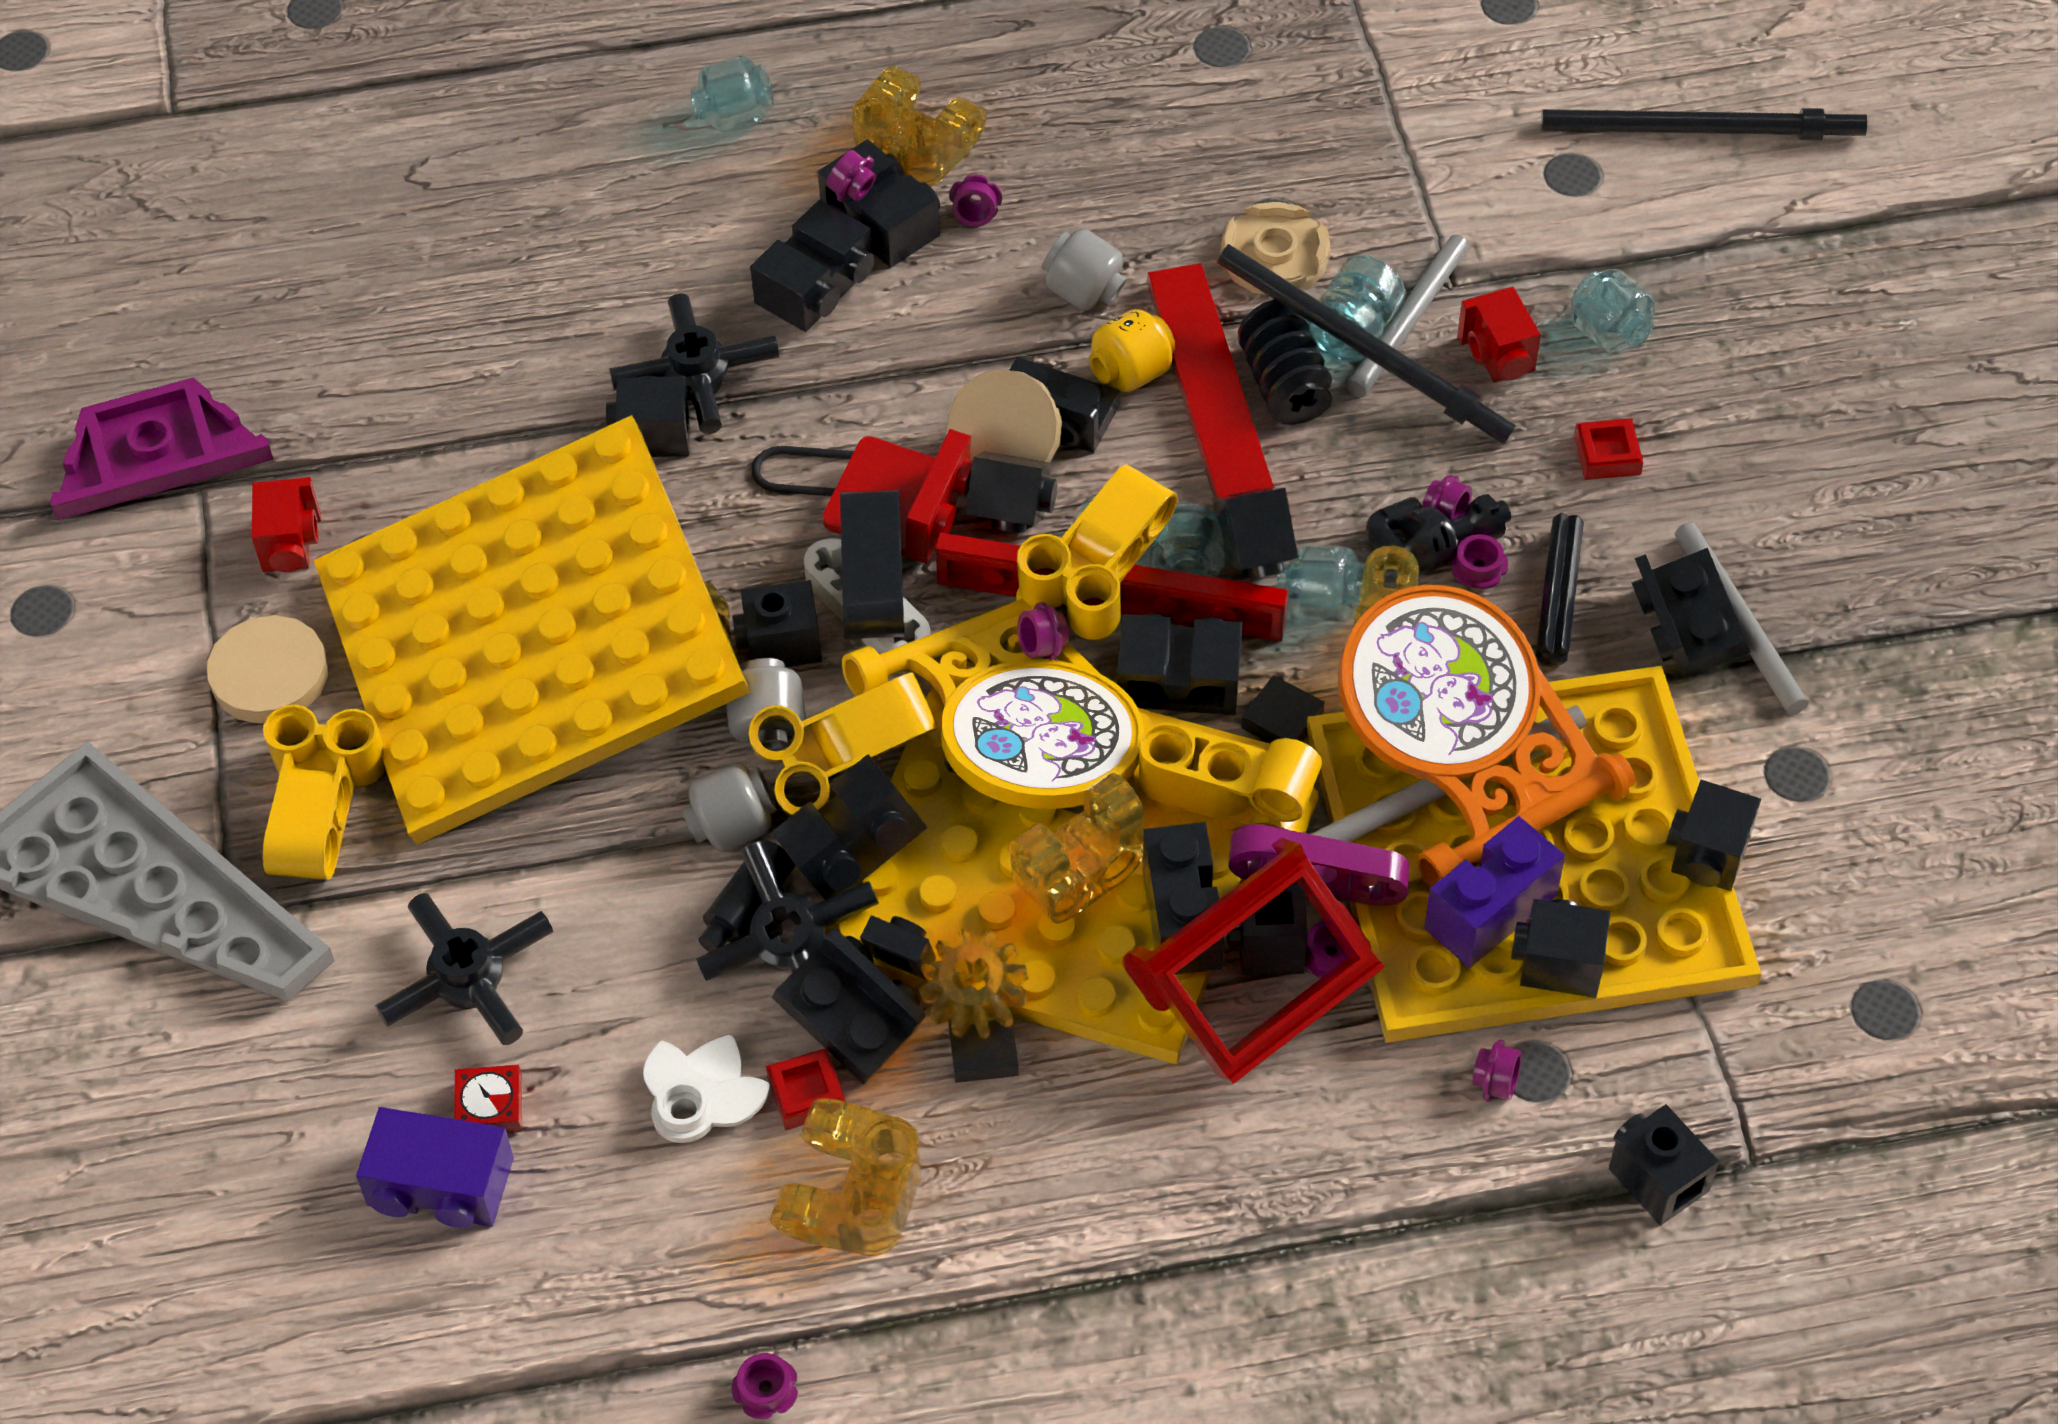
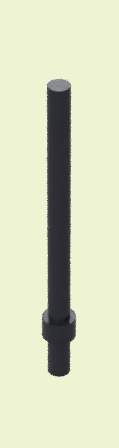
M1801 108L1799 113L1542 109L1541 131L1798 135L1799 140L1822 141L1824 135L1866 136L1868 122L1867 114H1825L1824 108Z
M1228 244L1219 256L1217 264L1444 406L1446 409L1443 413L1461 425L1467 421L1502 444H1505L1515 429V424L1480 403L1478 400L1481 396L1462 384L1459 389L1232 245Z

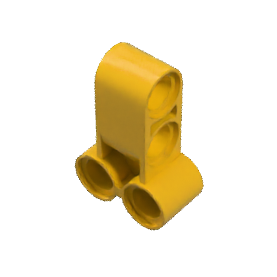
M1128 464L1121 466L1061 538L1052 534H1037L1029 537L1022 543L1018 550L1017 565L1019 591L1023 600L1032 607L1039 602H1045L1047 606H1052L1053 608L1065 604L1067 606V620L1071 629L1078 636L1085 639L1099 640L1111 635L1120 623V582L1169 522L1177 506V493ZM1042 568H1050L1056 571L1050 575L1034 573ZM1090 598H1099L1105 601L1097 606H1089L1082 603Z
M911 672L803 721L800 720L794 711L785 706L773 705L765 707L756 713L750 722L748 735L751 747L758 758L771 764H783L784 769L781 770L776 778L774 791L777 804L785 814L791 817L802 808L789 803L784 793L785 785L795 775L806 774L816 779L821 791L819 798L813 805L819 810L829 801L830 785L828 780L845 773L867 754L874 760L935 731L939 727L914 673ZM769 720H784L794 729V740L785 750L778 752L770 751L763 747L759 741L760 729Z
M296 704L285 705L274 710L267 717L263 725V736L279 773L263 842L264 871L267 875L329 880L332 878L337 865L354 787L367 786L376 782L386 770L382 760L383 742L374 718L366 711L359 709L343 710L334 714L327 721L326 725L318 724L314 713L308 708ZM302 741L297 745L290 746L293 743ZM355 746H362L355 750H349Z
M1167 722L1153 725L1142 735L1139 745V784L1141 790L1149 798L1241 827L1260 824L1306 833L1319 799L1318 791L1315 789L1314 784L1322 766L1320 755L1309 745L1298 740L1284 738L1271 742L1269 749L1265 750L1183 725ZM1169 761L1173 762V764H1161L1159 762ZM1226 778L1231 779L1233 781L1225 782L1219 781L1217 779Z

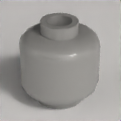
M1079 229L1072 235L1066 231L1063 232L1048 252L1041 267L1047 271L1046 286L1052 292L1084 312L1094 309L1100 301L1110 306L1127 281V278L1119 273L1123 266V254L1087 229Z
M771 658L750 660L739 665L751 693L726 704L728 729L737 740L750 743L748 735L750 722L755 714L765 707L773 705L785 706L794 711L801 721L806 720L802 681L794 670L785 668L783 661ZM769 720L760 729L759 741L763 747L770 751L781 750L788 746L787 739L795 735L794 729L784 720Z
M733 762L694 781L689 787L691 806L682 810L690 832L698 843L708 839L717 850L729 852L766 834L772 827L771 814L777 812L779 808L761 770L758 767L749 770L743 763Z

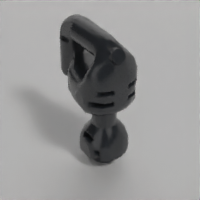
M1483 494L1469 503L1462 516L1449 520L1435 507L1430 505L1422 507L1416 497H1409L1371 514L1367 520L1365 531L1369 540L1393 565L1413 574H1425L1443 565L1450 564L1451 560L1457 555L1458 542L1466 537L1482 534L1493 537L1496 540L1501 538L1505 534V523L1511 520V512L1505 501L1500 500L1496 502L1489 494ZM1392 529L1402 530L1408 543L1405 544Z

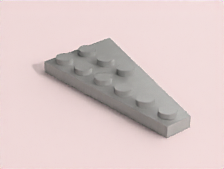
M88 741L0 811V889L287 1002L335 961L330 947Z

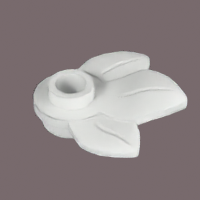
M726 1035L710 1041L688 1056L671 1043L660 1041L653 1048L644 1065V1082L655 1098L651 1108L654 1127L662 1137L676 1143L696 1141L705 1136L712 1127H734L750 1120L762 1108L770 1092L769 1082L754 1077H741L740 1054L732 1035ZM683 1109H689L696 1113L686 1119L674 1118V1115Z

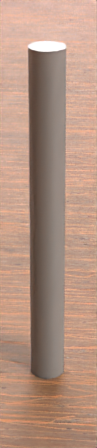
M1460 235L1450 236L1379 337L1380 340L1396 350L1399 349L1469 249V243L1464 237ZM1365 357L1347 382L1348 391L1356 397H1365L1384 369Z
M1688 522L1681 525L1674 535L1687 556L1705 548L1709 549L1751 651L1749 654L1788 715L1801 712L1808 705L1807 698L1696 524Z

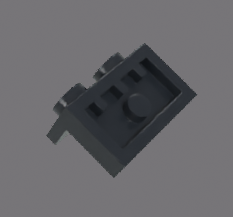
M1016 357L1009 370L1026 373L1042 382L1051 393L1050 396L1053 398L1056 408L1059 409L1062 420L1060 445L1076 447L1094 453L1120 406V390Z
M1708 548L1655 569L1651 568L1646 554L1635 558L1642 578L1631 582L1644 615L1654 611L1657 613L1661 625L1651 628L1650 631L1662 661L1665 662L1675 658L1683 679L1751 653Z
M833 928L823 938L819 947L775 990L771 998L865 1085L916 1032L926 1014L920 1008V1001L910 987L897 979L891 981L873 964V956L862 942L852 936L844 937L837 929Z

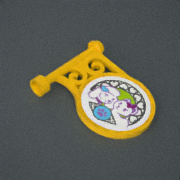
M1019 588L1015 602L884 653L878 654L873 647L866 646L843 656V674L848 687L855 696L888 682V676L904 670L913 671L927 680L936 689L944 705L941 742L947 761L957 775L967 784L996 800L1035 809H1062L1088 804L1120 788L1132 776L1139 764L1140 739L1144 734V725L1136 704L1120 686L1101 675L1069 642L1066 646L1062 647L1060 655L1056 656L1058 661L1040 659L1041 657L1029 658L1024 653L1018 637V619L1023 611L1032 610L1034 607L1023 600ZM1006 640H1008L1007 651L1001 646ZM942 656L940 664L934 658ZM967 658L975 664V667L966 669Z

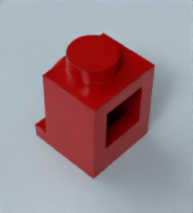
M1514 286L1461 302L1457 339L1461 345L1469 344L1473 359L1478 364H1484L1494 383L1502 380H1515L1535 371L1541 334Z
M311 477L252 482L251 538L262 572H293L298 569L309 568V545L318 544V522L321 521V511Z

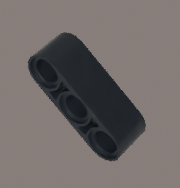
M899 490L840 492L844 638L905 637Z

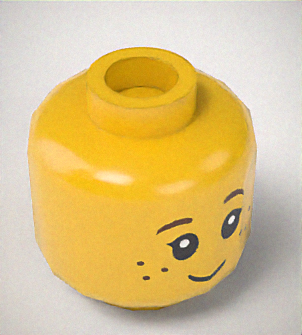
M1130 310L1094 331L1091 341L1092 353L1089 356L1090 367L1100 382L1104 384L1109 383V385L1121 392H1133L1169 370L1172 354L1175 350L1173 334L1165 321L1159 316L1150 315L1143 310Z

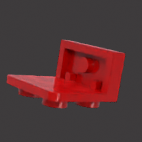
M949 429L936 458L876 437H863L858 442L823 512L824 527L841 535L840 492L899 490L902 556L927 564L936 547L940 532L948 534L950 532L956 513L955 505L960 494L966 495L969 491L973 460H970L971 435Z

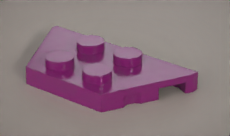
M192 377L81 408L75 426L76 438L68 446L63 461L66 474L60 491L52 493L50 502L58 521L274 459L268 439L262 434L256 437L241 424L239 415L225 403L215 401L210 391Z

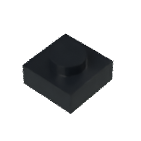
M871 915L860 936L862 943L870 951L873 958L926 980L936 960L930 941L925 938L927 932L919 925L902 917L893 916L890 922Z

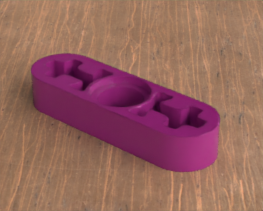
M1260 824L1242 826L1231 834L1228 866L1230 871L1239 878L1246 880L1278 856L1271 845L1282 837L1302 844L1308 860L1335 898L1373 906H1391L1402 902L1408 895L1409 862L1397 852Z

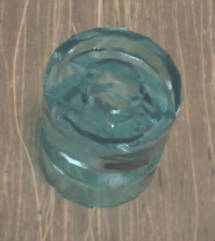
M1356 255L1348 258L1329 283L1328 289L1325 290L1318 300L1377 338H1380L1384 328L1391 322L1405 301L1406 290L1400 277L1388 265L1370 256ZM1306 320L1310 327L1309 333L1315 338L1317 346L1328 355L1350 362L1365 359V356Z

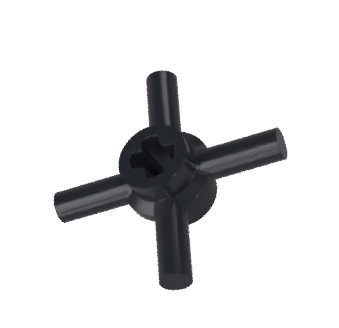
M683 293L675 294L668 300L675 331L668 338L661 358L609 368L613 390H616L617 378L685 376L688 398L693 401L699 429L704 434H713L722 427L714 394L720 389L722 379L725 377L728 368L779 358L777 340L775 336L723 346L717 341L712 331L696 325L689 296Z
M758 841L741 850V854L762 901V904L758 907L751 920L750 934L696 958L706 981L759 957L774 967L791 969L793 973L819 947L821 941L826 936V927L878 905L879 901L870 881L816 905L802 895L785 893L764 842ZM791 919L796 925L793 929L795 939L785 943L780 937L783 933L781 923Z
M422 893L415 896L409 902L408 910L433 944L432 952L426 965L427 976L375 1005L384 1024L389 1027L440 997L458 1008H477L502 1045H510L516 1042L522 1036L523 1029L496 989L503 975L504 960L553 933V928L546 915L539 911L489 940L478 931L470 928L453 929L429 894Z

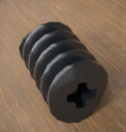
M1273 299L1253 309L1242 320L1238 329V343L1245 353V359L1252 369V375L1259 385V391L1267 403V409L1272 418L1283 425H1297L1309 422L1322 415L1331 407L1333 397L1328 389L1332 384V375L1327 367H1324L1325 360L1320 351L1317 350L1315 338L1309 333L1310 327L1307 321Z

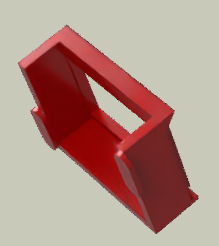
M1282 837L1271 845L1278 856L1153 951L1139 945L1135 949L1128 951L1123 957L1122 963L1125 971L1150 1006L1157 1011L1170 1009L1216 1075L1231 1084L1240 1080L1385 968L1383 962L1379 961L1371 950L1369 940L1346 907L1336 900L1310 863L1302 844ZM1297 881L1348 958L1234 1046L1227 1049L1174 974Z

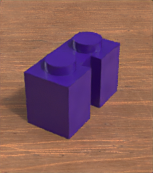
M1520 816L1516 817L1483 845L1480 867H1474L1465 859L1430 888L1424 929L1470 969L1515 931L1517 921L1525 923L1530 918L1533 899L1551 901L1557 896L1565 854Z
M378 1107L356 1178L367 1206H371L381 1214L391 1217H405L408 1213L418 1214L419 1208L435 1210L434 1217L439 1222L451 1227L468 1228L472 1224L493 1227L514 1156L505 1127Z

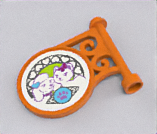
M1420 585L1408 587L1391 593L1377 601L1359 618L1343 646L1338 666L1339 696L1351 727L1367 748L1381 760L1404 773L1424 778L1443 790L1457 805L1470 830L1471 839L1454 849L1444 842H1438L1417 854L1416 862L1419 873L1429 889L1465 859L1473 866L1481 862L1483 845L1516 817L1520 816L1535 830L1539 831L1604 794H1607L1613 800L1619 801L1628 796L1629 788L1635 784V775L1632 767L1621 754L1614 753L1609 755L1602 753L1596 756L1539 669L1531 645L1523 632L1504 611L1487 599L1452 586ZM1539 705L1562 738L1572 759L1570 771L1562 776L1548 777L1541 774L1532 766L1530 761V753L1532 751L1542 750L1547 753L1548 758L1544 759L1538 768L1540 772L1547 774L1554 772L1563 762L1564 757L1562 744L1553 735L1544 732L1528 735L1536 719ZM1513 754V769L1509 766L1500 765ZM1473 777L1469 784V789L1460 781ZM1493 781L1502 783L1511 792L1516 805V814L1489 829L1485 815L1492 816L1498 814L1505 807L1508 800L1506 791L1501 788L1495 789L1491 798L1486 796L1483 787L1485 783Z

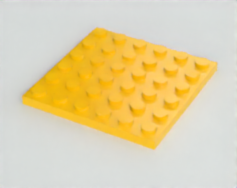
M632 415L314 559L364 708L374 718L383 742L382 760L407 832L416 845L751 693L643 436Z
M967 661L966 669L975 667L974 663ZM932 686L926 701L939 728L906 744L891 779L893 785L928 828L858 884L861 885L870 881L879 904L827 927L826 935L835 928L844 937L852 936L862 942L860 936L871 915L890 922L893 916L905 918L919 925L927 932L925 938L929 939L936 960L926 980L873 958V964L891 981L897 979L908 987L990 1011L1011 1009L1012 1017L1178 1065L1188 1034L1170 1009L1157 1011L1150 1006L1125 971L1122 963L1124 955L1139 945L1150 951L1155 949L1142 871L1143 829L1206 822L1213 860L1212 887L1217 886L1220 900L1237 887L1240 882L1245 880L1234 875L1228 866L1231 834L1241 826L1160 803L1149 798L1141 790L1139 784V764L1132 776L1117 789L1121 796L1120 808L1113 822L1108 824L1063 809L1027 808L991 798L967 784L959 775L951 773L946 769L944 764L945 754L941 742L944 705L940 695ZM1138 708L1142 717L1144 732L1155 724L1167 722L1183 725L1268 750L1270 746L1269 743ZM1169 761L1159 762L1161 764H1173V762ZM1226 778L1217 779L1219 781L1225 782L1233 781L1231 779ZM1211 971L1175 975L1196 1006L1199 1007Z
M1662 666L1549 682L1566 709L1576 705L1582 710L1586 719V727L1580 729L1596 756L1602 753L1609 755L1619 753L1628 761L1635 775V784L1629 788V794L1625 798L1616 801L1607 794H1604L1538 831L1565 854L1558 894L1552 900L1564 899L1575 902L1579 906L1611 911L1604 968L1597 998L1520 986L1523 961L1511 959L1515 931L1469 969L1424 929L1430 889L1419 873L1416 862L1417 854L1438 842H1444L1454 849L1471 839L1470 830L1463 814L1448 795L1351 842L1397 852L1409 862L1408 895L1402 902L1391 906H1373L1350 901L1355 922L1369 940L1373 953L1385 965L1384 969L1369 979L1385 1043L1758 986L1762 973L1734 887L1732 891H1728L1715 886H1701L1693 883L1685 876L1671 872L1676 847L1666 845L1668 833L1677 809L1689 812L1700 782ZM1540 705L1535 719L1536 723L1548 718ZM1345 712L1308 717L1307 734L1310 746L1316 750L1322 760L1318 778L1330 824L1424 779L1404 773L1377 757L1354 732ZM1562 739L1558 741L1562 744L1564 750L1563 762L1554 772L1545 774L1538 769L1541 762L1548 758L1547 753L1531 760L1532 766L1539 773L1548 777L1562 776L1570 771L1572 759ZM1493 781L1485 783L1483 787L1486 796L1491 798L1495 789L1501 788L1506 791L1508 800L1505 807L1498 814L1492 816L1485 815L1489 829L1516 814V805L1511 792L1502 783Z

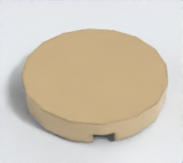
M1269 202L1255 204L1246 208L1244 215L1238 217L1235 221L1233 217L1226 224L1221 238L1220 253L1230 244L1301 290L1312 287L1325 274L1330 258L1331 245L1327 228L1321 221L1318 225L1315 220L1311 219L1309 211L1298 205ZM1224 268L1236 284L1250 292L1266 295Z
M996 369L975 376L959 390L949 409L947 433L949 429L971 435L970 460H973L974 456L986 451L1051 462L1060 445L1062 420L1059 409L1056 408L1055 402L1050 396L1051 393L1042 382L1024 372Z
M277 615L251 618L230 628L214 644L207 660V681L221 709L238 720L264 724L267 717L274 710L285 705L296 704L308 708L321 695L328 678L326 652L315 631L297 619Z

